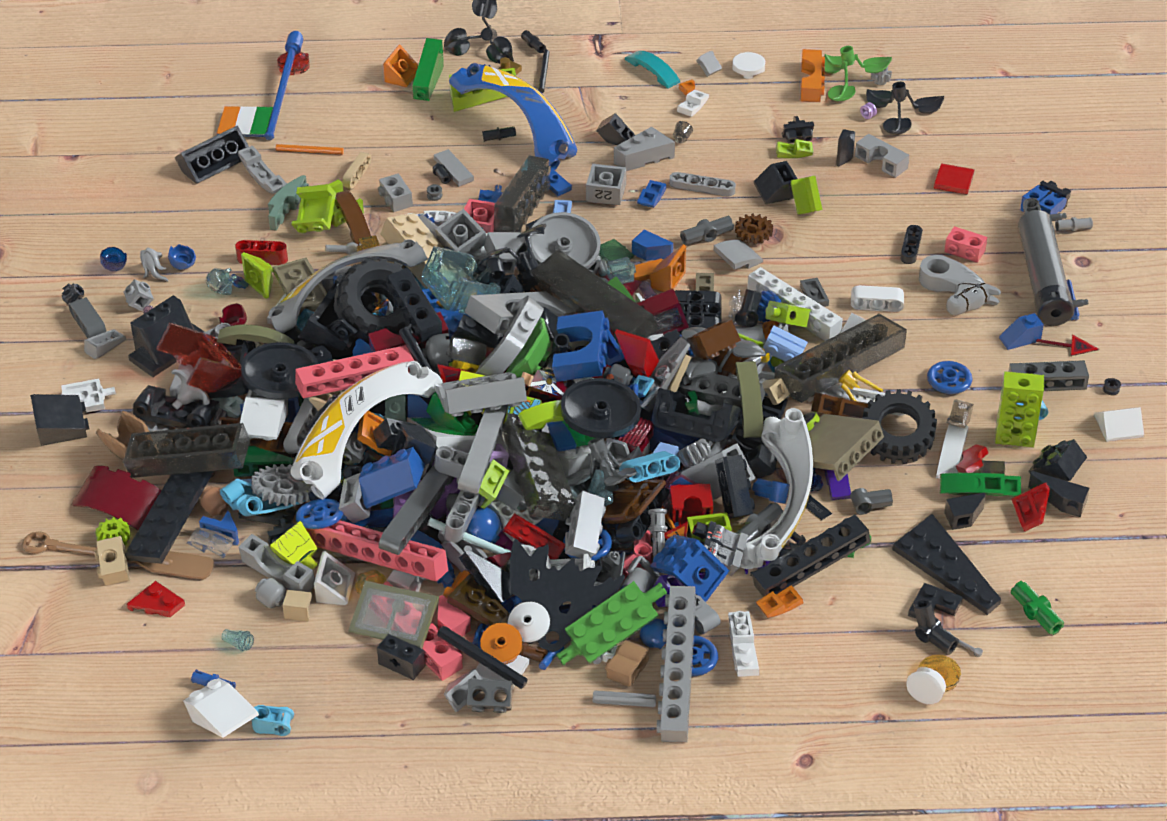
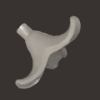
M177 369L171 371L172 374L177 375L181 380V389L177 400L172 404L175 409L178 410L182 405L193 401L203 400L204 405L210 403L209 398L202 390L192 387L184 372Z

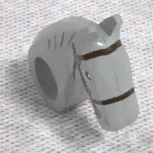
M943 255L927 256L921 261L919 281L924 288L937 292H955L947 300L946 304L947 311L951 315L957 316L979 309L983 304L998 305L1000 302L992 296L1000 295V289L986 284L982 278L962 263Z

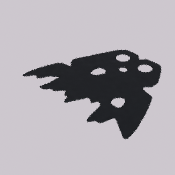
M514 539L510 559V589L512 594L522 600L514 608L524 602H535L542 605L550 618V626L547 633L550 631L557 632L559 640L554 644L548 643L546 641V633L544 637L538 640V643L542 649L552 652L558 651L571 640L565 628L593 610L592 605L598 606L613 596L621 586L625 575H621L615 580L609 577L602 584L594 586L602 566L588 567L580 571L579 566L575 565V558L573 557L560 570H557L555 566L548 569L546 566L549 552L548 544L544 547H538L529 556L518 539ZM532 568L540 572L539 579L536 581L529 579V572ZM566 601L571 602L570 610L567 614L560 613L559 607ZM526 617L524 622L529 623L532 618Z

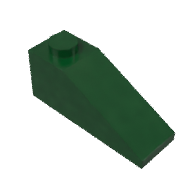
M256 446L233 447L234 477L255 476V472H259V469L265 470L266 466L273 468L274 464L277 467H280L281 464L285 467H288V465L293 466L292 458Z

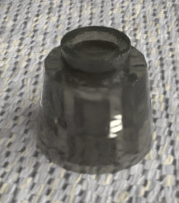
M685 121L677 122L673 132L674 140L678 143L686 142L693 133V127Z

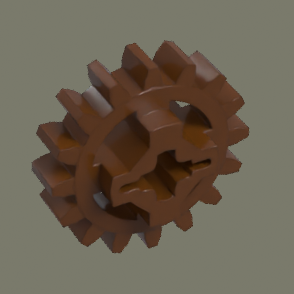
M754 213L751 216L745 214V218L739 217V221H736V237H741V241L747 240L748 244L751 241L754 244H757L759 241L764 243V239L768 241L769 237L773 235L772 221L767 220L766 216L762 218L761 214L757 216Z

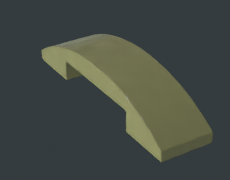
M257 325L225 327L219 330L217 338L219 343L236 345L237 339L267 344L276 342L294 344V340L285 334Z
M736 362L737 382H739L743 416V437H761L763 431V412L756 362Z

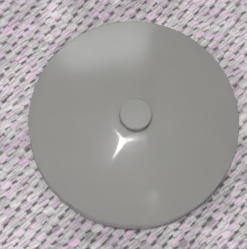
M566 212L552 213L540 218L532 226L547 225L544 234H532L530 236L532 252L538 265L544 270L557 275H575L586 271L596 262L600 251V237L595 227L583 217Z

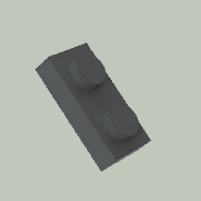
M818 278L800 280V287L804 295L824 307L829 306V299Z

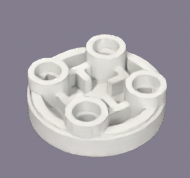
M753 52L740 53L733 58L732 69L744 75V78L752 79L754 75L765 71V59Z

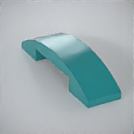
M636 51L625 57V60L633 66L641 65L655 74L657 82L667 89L680 83L679 77L672 68L650 52Z

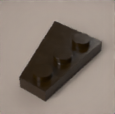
M471 574L448 596V603L488 627L496 623L508 624L510 613L496 599H491L486 594L487 590L482 585L478 586L474 582V577Z

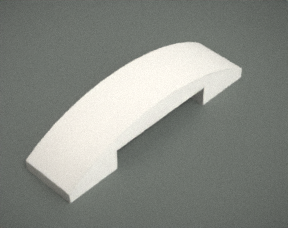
M949 423L936 478L940 479V474L958 473L956 465L960 463L969 426Z

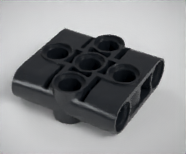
M675 290L689 328L702 327L707 329L722 322V297L720 293L716 291Z

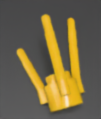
M847 370L838 380L842 384L840 387L853 401H856L848 388L851 390L854 387L860 388L857 385L858 380L879 392H883L881 388L861 377L855 371L852 373L850 370Z

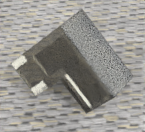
M982 460L983 466L979 468V473L1005 474V461Z

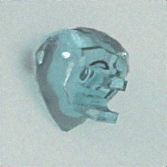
M214 268L207 274L205 281L212 291L222 295H231L232 283L238 277L234 275L230 278L229 272L232 271L231 268L225 270Z

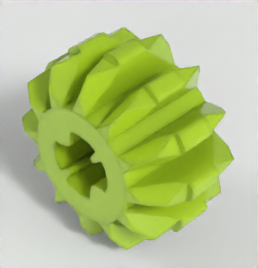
M115 517L112 520L105 518V522H99V526L95 531L97 541L121 536L124 545H127L131 536L127 522H124L122 518L116 520Z

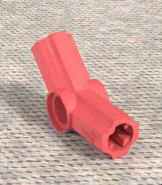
M647 530L641 540L633 541L634 552L624 559L622 575H625L624 580L629 574L627 569L634 558L643 556L652 564L650 531ZM638 562V564H637V566H636L635 568H642V569H644V568L641 566V564Z

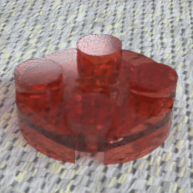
M287 51L277 59L281 73H283L288 54ZM300 52L294 56L290 75H295V72L302 74L310 68L308 53Z

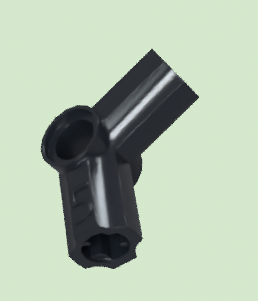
M925 598L915 601L913 605L918 626L915 628L917 638L923 643L931 642L946 654L954 652L959 644V639L943 629L941 622L934 615L931 600Z

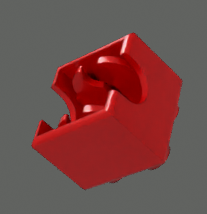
M698 483L670 486L669 515L673 523L679 522L682 525L687 522V517L713 514L710 484Z

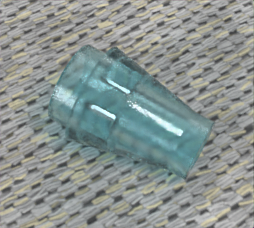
M225 629L222 633V640L240 651H247L253 646L254 636L249 631Z

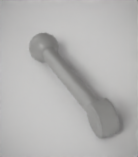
M959 640V644L973 651L975 656H982L983 650L981 648H974Z

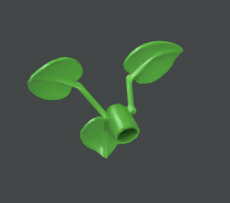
M852 46L842 47L840 49L841 56L825 54L826 73H837L841 69H844L845 85L832 87L828 91V97L835 101H845L855 95V87L848 86L847 66L853 65L855 60L862 68H865V72L879 73L888 67L892 57H874L866 59L862 63L858 58V54H854Z

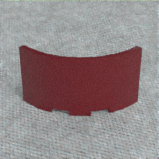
M97 465L93 467L71 505L74 507L91 508L116 519L122 518L129 526L139 530L161 489L144 479L139 482L131 478V473L117 469L114 472L109 470L108 466Z

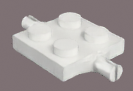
M99 379L61 385V395H79L80 402H85L86 412L105 409V396L116 395L115 387L103 389Z

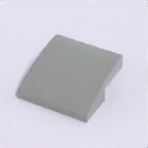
M728 240L714 245L713 251L734 270L744 265L749 269L763 263V259L741 240Z

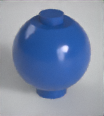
M479 506L470 521L466 533L495 544L500 539L498 535L501 532V521L495 511L488 507L483 509Z

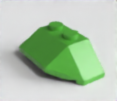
M543 318L539 319L525 345L505 373L511 372L516 375V378H520L523 372L535 375L537 370H540L541 367L538 364L541 360L545 362L550 354L548 348L551 345Z

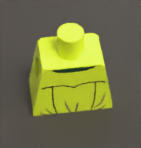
M301 521L270 545L271 550L288 564L294 565L298 561L312 570L318 566L312 558L317 551V547Z

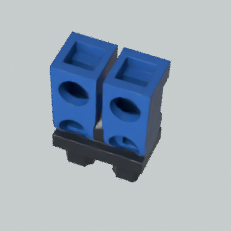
M1041 181L1040 185H1037L1022 196L1020 210L1024 212V200L1036 198L1039 201L1041 211L1050 215L1057 214L1067 207L1071 190L1068 188L1060 189L1053 181L1048 183Z

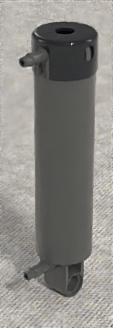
M1028 198L1023 202L1024 215L1018 222V228L1035 298L1034 303L1037 315L1043 324L1049 326L1062 325L1071 319L1074 314V308L1089 304L1088 299L1072 301L1052 221L1066 219L1067 215L1066 213L1050 215L1041 211L1039 201L1036 198Z

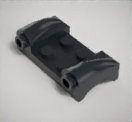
M217 337L211 338L205 390L209 399L229 398L248 394L250 389L247 388L242 380L241 365L244 357L256 348L254 341L237 339L236 345L217 342Z
M148 385L133 403V415L141 420L193 432L201 431L203 434H206L209 422L216 411L220 409V401L209 399L210 403L208 405H204L203 400H199L198 403L193 401L182 405L177 410L172 405L177 400L176 397L167 396L166 389Z
M764 396L762 401L763 426L765 419L768 417H776L782 420L788 402L787 398L779 404L773 405L770 398ZM742 419L736 426L734 434L729 435L726 444L727 446L738 444L743 454L760 444L764 445L761 437H743Z

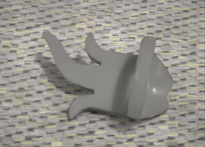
M151 248L141 250L140 259L145 270L143 278H147L150 271L153 277L169 281L166 277L159 275L157 268L159 270L166 269L159 262V259L163 256L161 252H156Z

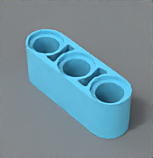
M661 451L627 460L621 464L619 471L625 468L636 469L637 474L626 479L632 482H640L675 472L680 466V460L671 453Z

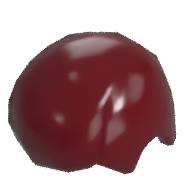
M238 303L224 307L222 309L223 315L219 317L220 324L228 323L230 326L245 325L247 322V314L243 306Z

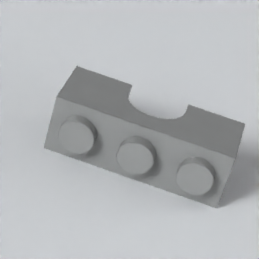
M870 134L856 143L855 157L866 163H870L873 160H883V172L896 178L908 169L909 154Z

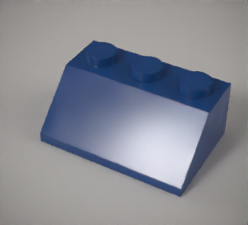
M413 447L406 450L401 449L392 456H384L377 462H370L363 466L358 479L366 508L417 489L425 464Z

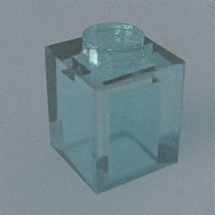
M628 257L607 262V276L610 280L617 277L622 284L634 281L636 268Z

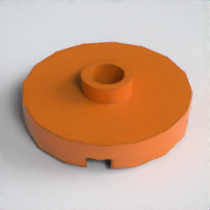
M496 623L489 626L483 632L480 639L481 649L505 665L513 662L522 651V637L519 631L507 623ZM503 640L505 641V643L503 645H499L498 641Z

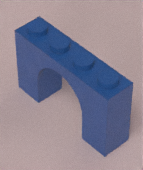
M603 310L558 317V334L567 335L569 342L589 341L590 343L578 351L553 354L552 369L557 382L602 376L603 367H606L604 355L607 354V347L605 342H608L607 329H609V320L605 318Z

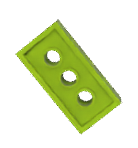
M1004 371L995 428V444L1034 448L1044 393V375Z

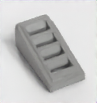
M112 329L86 339L84 351L92 358L97 359L125 341L126 336Z

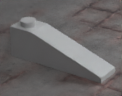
M682 337L659 359L656 368L650 378L655 380L647 394L639 398L641 406L648 413L654 409L658 389H668L690 347V344Z

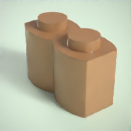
M626 640L617 647L615 656L607 661L605 666L607 678L628 687L632 686L649 660V649Z

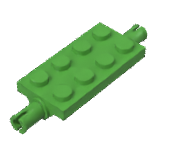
M633 581L565 628L572 642L570 646L556 654L558 659L565 665L577 655H582L591 664L659 616L652 603L667 594L665 588L662 589V584L658 583V585L644 593Z

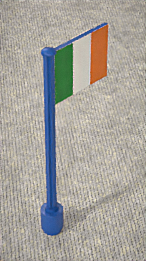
M292 31L288 34L285 44V50L288 54L274 106H224L217 135L238 125L244 137L274 139V131L294 56L300 53L304 40L303 35L299 31Z

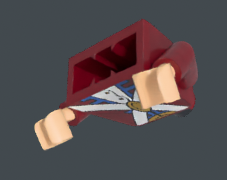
M546 369L545 371L537 370L535 375H530L526 372L522 373L521 377H524L525 389H528L526 396L539 399L542 403L561 400L564 392L567 390L564 381H556L554 372L551 369Z

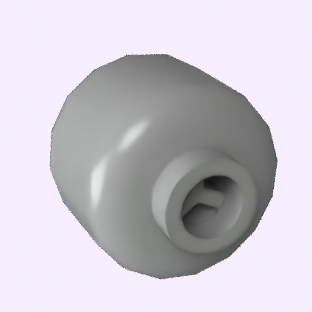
M264 578L255 588L256 599L268 608L280 607L285 599L286 588L274 578Z

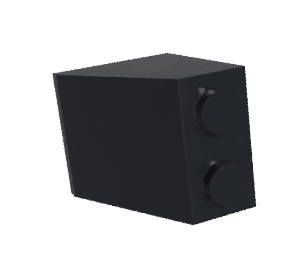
M30 395L41 446L87 437L86 430L90 428L88 418L84 419L83 413L87 412L85 402H80L79 395Z

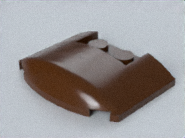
M625 479L618 483V490L602 496V498H605L604 506L606 510L601 523L622 524L637 518L666 484L665 480L647 479L640 482H632Z

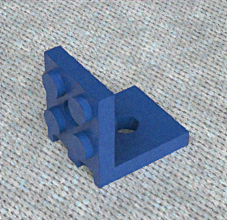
M673 535L666 541L665 547L655 555L650 565L655 572L675 576L684 586H695L696 595L700 596L705 602H707L730 571L700 541L678 535ZM704 568L706 574L704 578L700 579L699 571Z

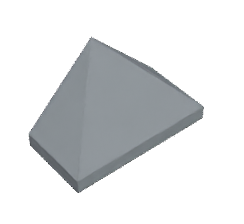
M476 669L469 671L447 685L444 696L455 712H458L467 704L468 679L482 680ZM481 691L476 692V693L474 694L473 698H474L477 694H479Z

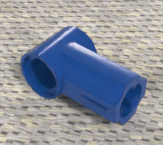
M758 478L753 483L752 490L755 495L768 498L769 501L786 504L790 484Z

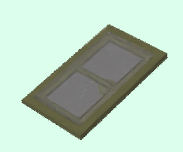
M365 581L348 631L381 640L388 634H391L422 649L439 597Z

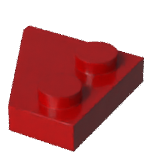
M1046 482L1011 499L1025 532L1043 524L1050 490Z
M154 581L127 603V608L130 611H134L135 608L143 609L147 614H159L164 617H172L185 606L184 599L157 581Z

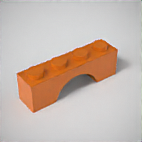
M802 49L801 72L810 76L804 77L801 80L800 101L820 102L821 96H824L825 57L822 56V50Z

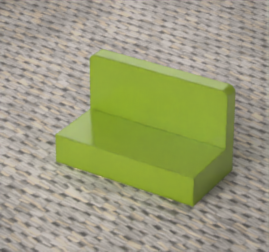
M816 176L791 180L798 215L822 210Z
M494 459L487 467L478 492L485 497L481 505L483 509L496 499L509 473V470Z

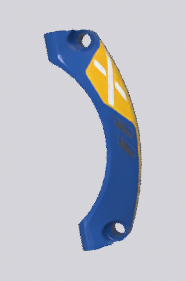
M477 63L470 64L467 69H459L450 77L449 83L461 94L473 90L490 89L501 92L512 99L520 107L528 120L533 135L535 158L545 169L549 170L552 168L556 170L560 164L558 159L572 158L577 154V146L557 110L540 91L526 81L503 70Z

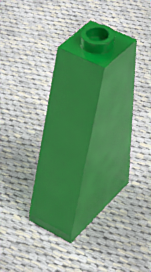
M426 38L412 85L413 99L430 101L444 67L443 43L441 39Z

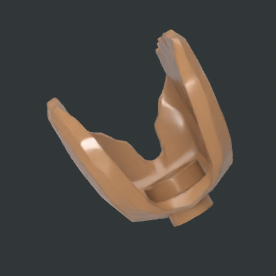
M124 410L121 412L118 420L117 431L119 436L117 438H114L110 433L102 432L100 429L96 431L97 436L104 445L125 462H138L145 459L152 450L153 438L146 424L135 415Z

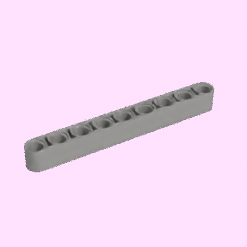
M509 404L502 405V408L497 410H490V407L485 408L457 489L478 494Z

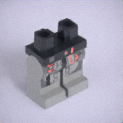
M712 521L708 525L697 522L693 527L692 534L701 538L700 542L730 570L728 575L732 576L740 567L748 535L742 532L736 534L726 530L723 526L716 525Z

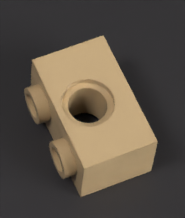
M121 536L97 541V550H94L96 561L100 563V566L97 567V574L99 579H103L105 586L130 581L127 559L125 557L126 551Z

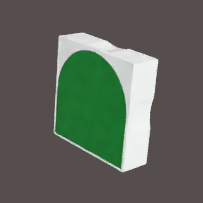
M407 418V422L423 426L438 448L447 446L469 453L477 433H463L435 423L432 418ZM475 421L478 427L481 421ZM500 430L496 444H501L508 454L510 435Z

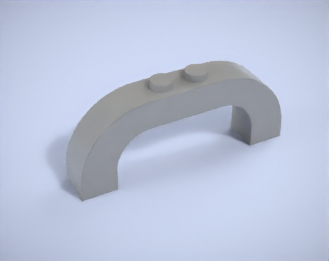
M529 296L519 301L510 312L514 318L504 337L493 352L481 363L475 374L489 376L503 373L525 345L544 308Z

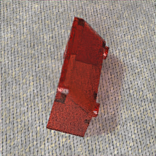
M169 323L156 349L174 355L179 364L183 366L188 364L194 368L186 382L187 385L199 388L206 393L218 391L241 377V364L222 343L217 342V338Z

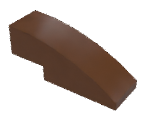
M815 392L811 411L862 419L864 408H867L868 404Z

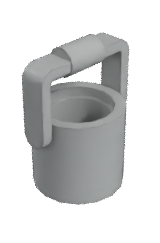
M638 556L634 558L627 569L629 574L621 585L620 590L634 581L640 590L646 593L661 575L650 567L651 564L643 556ZM639 562L644 569L635 567Z

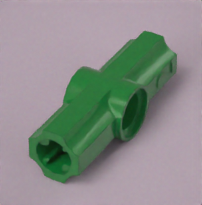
M1022 580L1011 588V594L1023 606L1025 615L1030 620L1036 619L1049 634L1055 635L1064 627V621L1051 609L1050 601L1046 596H1039Z

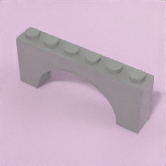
M488 232L484 248L487 254L500 248H511L519 257V253L527 251L525 238H517L521 233ZM502 253L495 256L502 260L505 273L514 272L517 260L510 253ZM598 256L596 262L589 269L580 274H597L601 262L600 256Z
M546 291L470 295L465 309L467 315L494 334L507 332L514 318L510 313L511 310L526 296L531 297L539 305L546 307L558 317L576 314L573 309Z

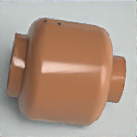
M217 486L207 487L200 496V505L211 516L223 515L229 508V504L220 495L221 488Z

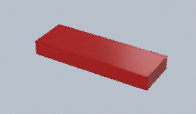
M516 513L513 514L503 528V532L518 539L521 543L536 549L548 544L550 560H557L565 549L563 542Z

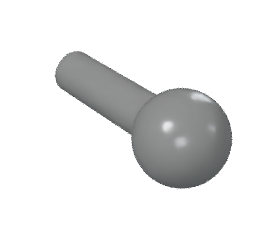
M350 242L346 246L325 245V252H343L349 255L359 251L358 245L354 242Z

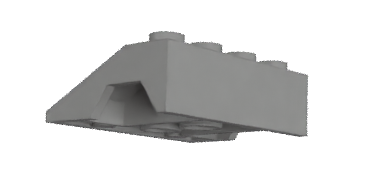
M511 372L434 384L445 412L452 414V416L464 415V411L470 410L471 413L483 412V408L490 407V410H497L506 404H509L510 407L520 406L521 402L527 401L524 377L516 378V375Z

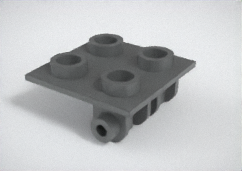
M611 551L596 561L595 567L602 566L596 582L603 583L609 577L615 580L622 575L625 552L619 555L618 552Z

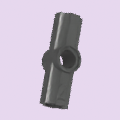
M729 215L710 222L707 219H703L695 227L681 231L680 237L684 245L701 240L711 242L719 234L733 230L734 224Z
M776 502L770 503L759 514H751L746 520L745 525L736 534L741 532L747 534V542L760 537L778 521L783 513L781 506Z

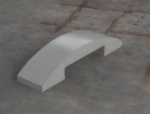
M253 145L238 151L242 163L263 189L273 194L287 184L280 175L275 176L261 159V154Z

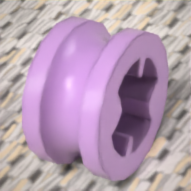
M868 102L861 106L860 112L865 119H870L877 114V109L874 104Z

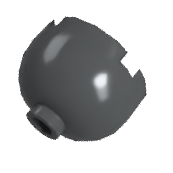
M448 333L433 335L426 341L425 348H422V352L431 368L439 370L438 364L448 366V361H451L450 339H447Z

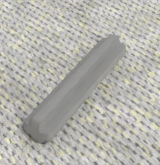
M595 690L592 698L593 703L643 707H655L656 705L655 694Z

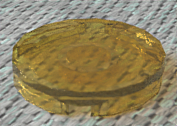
M931 655L920 662L919 667L931 668L943 677L946 684L945 692L954 689L957 683H959L961 678L960 667L950 657Z

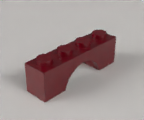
M437 312L438 317L442 321V334H449L441 312ZM387 328L368 334L372 352L406 345L400 335L390 332ZM412 333L420 349L425 348L426 341L421 342L420 338Z

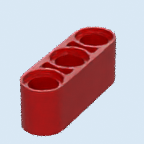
M240 240L235 244L237 261L241 264V254L244 252L261 258L270 265H281L288 262L287 245L284 242Z

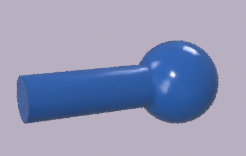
M564 647L555 652L548 651L547 655L539 663V668L546 670L553 659L557 657L556 654L563 651Z

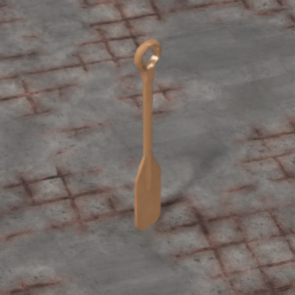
M41 531L28 534L22 543L23 548L32 554H38L45 550H62L95 555L94 550H97L96 547L59 542V540L50 539L48 534ZM33 538L45 539L41 547L29 546ZM174 551L168 552L162 564L133 561L150 572L193 579H206L210 576L214 567V561L210 557Z

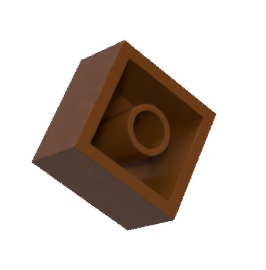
M732 319L717 323L686 338L694 356L703 358V360L714 358L720 355L719 352L733 349L736 347L735 343L741 341Z

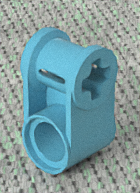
M265 705L254 707L259 714L252 719V729L256 733L279 736L290 734V721L294 717L292 709Z

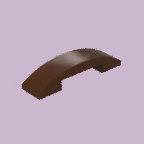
M348 190L337 192L335 205L337 209L340 208L350 229L352 241L358 247L373 244L366 219L355 197Z

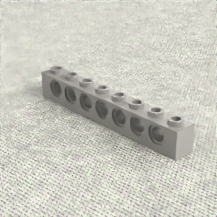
M670 586V594H666L665 606L669 607L668 612H664V624H667V629H663V642H666V647H662V660H665V665H661L660 671L661 678H664V683L659 685V696H663L662 701H658V714H661V720H657V733H661V742H688L696 591L695 586Z

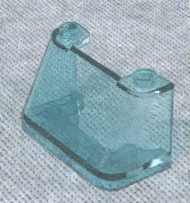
M433 247L422 273L423 283L448 311L454 312L466 309L470 295L500 294L501 290L496 283L482 284L473 277V273L477 269V263L471 254L441 247Z

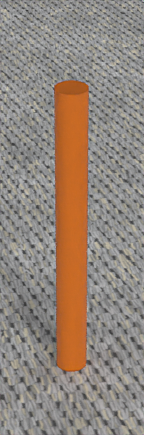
M276 144V151L344 154V148Z

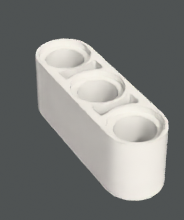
M855 286L851 290V306L857 310L899 312L904 308V292L902 289L895 287Z

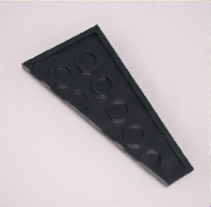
M933 514L893 544V551L957 595L962 596L964 600L986 615L1001 604L999 595Z

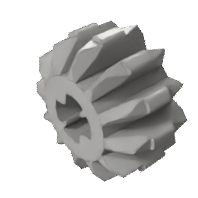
M700 439L678 452L679 460L685 468H690L712 455L711 447L705 439Z

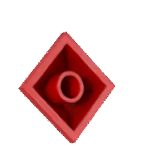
M616 329L615 334L631 374L635 377L641 375L650 378L659 362L650 339Z

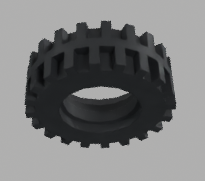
M896 389V393L891 394L890 390L885 391V396L882 397L880 394H877L875 402L870 400L867 408H864L862 419L879 421L884 438L871 450L873 456L879 454L881 461H885L886 458L891 459V464H895L896 460H901L902 464H907L908 459L916 462L918 461L919 454L924 457L927 449L931 450L935 439L937 419H935V410H930V403L928 401L922 402L921 395L914 397L912 396V391L903 394L901 389ZM903 413L916 421L917 429L907 436H894L882 428L881 421L886 415Z

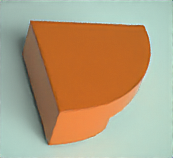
M691 79L680 83L679 90L687 96L688 93L695 90V81Z

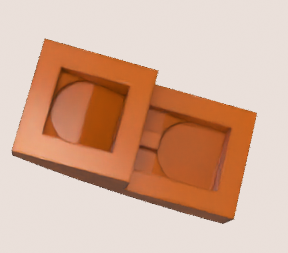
M792 585L778 594L772 591L756 601V605L767 618L786 613L804 603L803 598Z

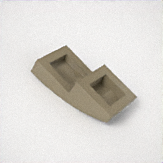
M696 273L695 291H714V273Z

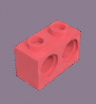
M954 226L946 238L944 252L978 263L986 251L987 237Z

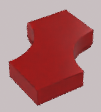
M975 444L962 452L961 456L963 459L956 465L957 471L960 473H972L983 466L982 459L989 453L987 447Z

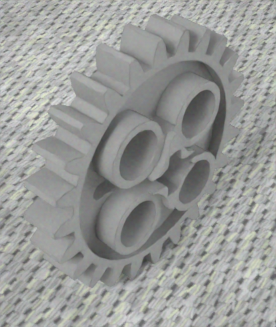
M274 464L273 468L266 466L265 470L259 469V472H255V476H252L251 489L253 494H257L256 497H262V501L269 500V504L277 502V506L281 503L288 506V503H291L295 506L296 502L303 504V500L309 501L307 493L311 491L313 484H306L303 480L294 479L291 475L292 465L285 467L281 464L280 467H277Z

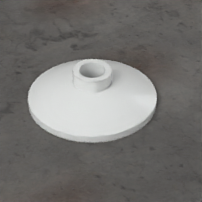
M524 602L517 605L511 611L508 624L514 626L519 631L522 642L532 643L545 636L550 626V618L542 605L535 602ZM526 617L532 618L529 623L524 622Z

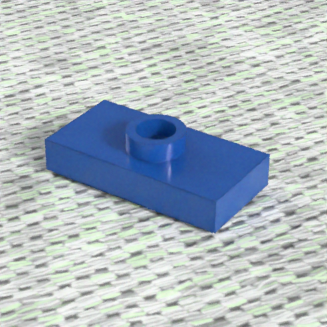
M551 168L540 173L541 182L557 196L572 190V185L554 169Z

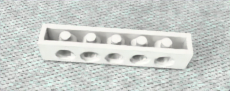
M761 267L748 275L747 289L760 293L769 290L775 293L782 303L810 309L807 327L803 328L828 344L839 337L842 331L843 318ZM791 312L789 317L795 318V312Z

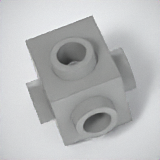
M134 279L124 291L128 305L142 312L154 299L150 286L143 281L140 282Z

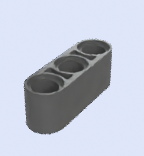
M87 297L68 304L71 315L87 339L107 332L103 320Z

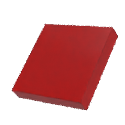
M941 163L934 183V189L968 195L975 169Z

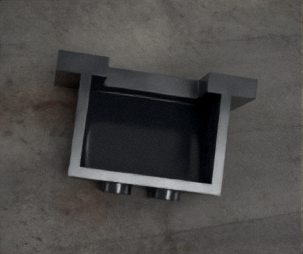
M173 295L130 322L135 351L128 355L129 361L150 376L155 377L190 354L193 350L199 348L197 338L205 331L191 323L182 301Z

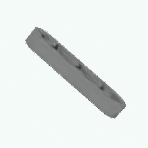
M674 172L670 175L669 181L670 186L677 189L721 196H732L735 194V182L726 179Z

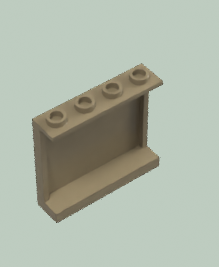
M823 414L820 417L819 423L815 422L813 429L808 431L812 447L813 467L834 470L837 481H840L884 438L879 421Z

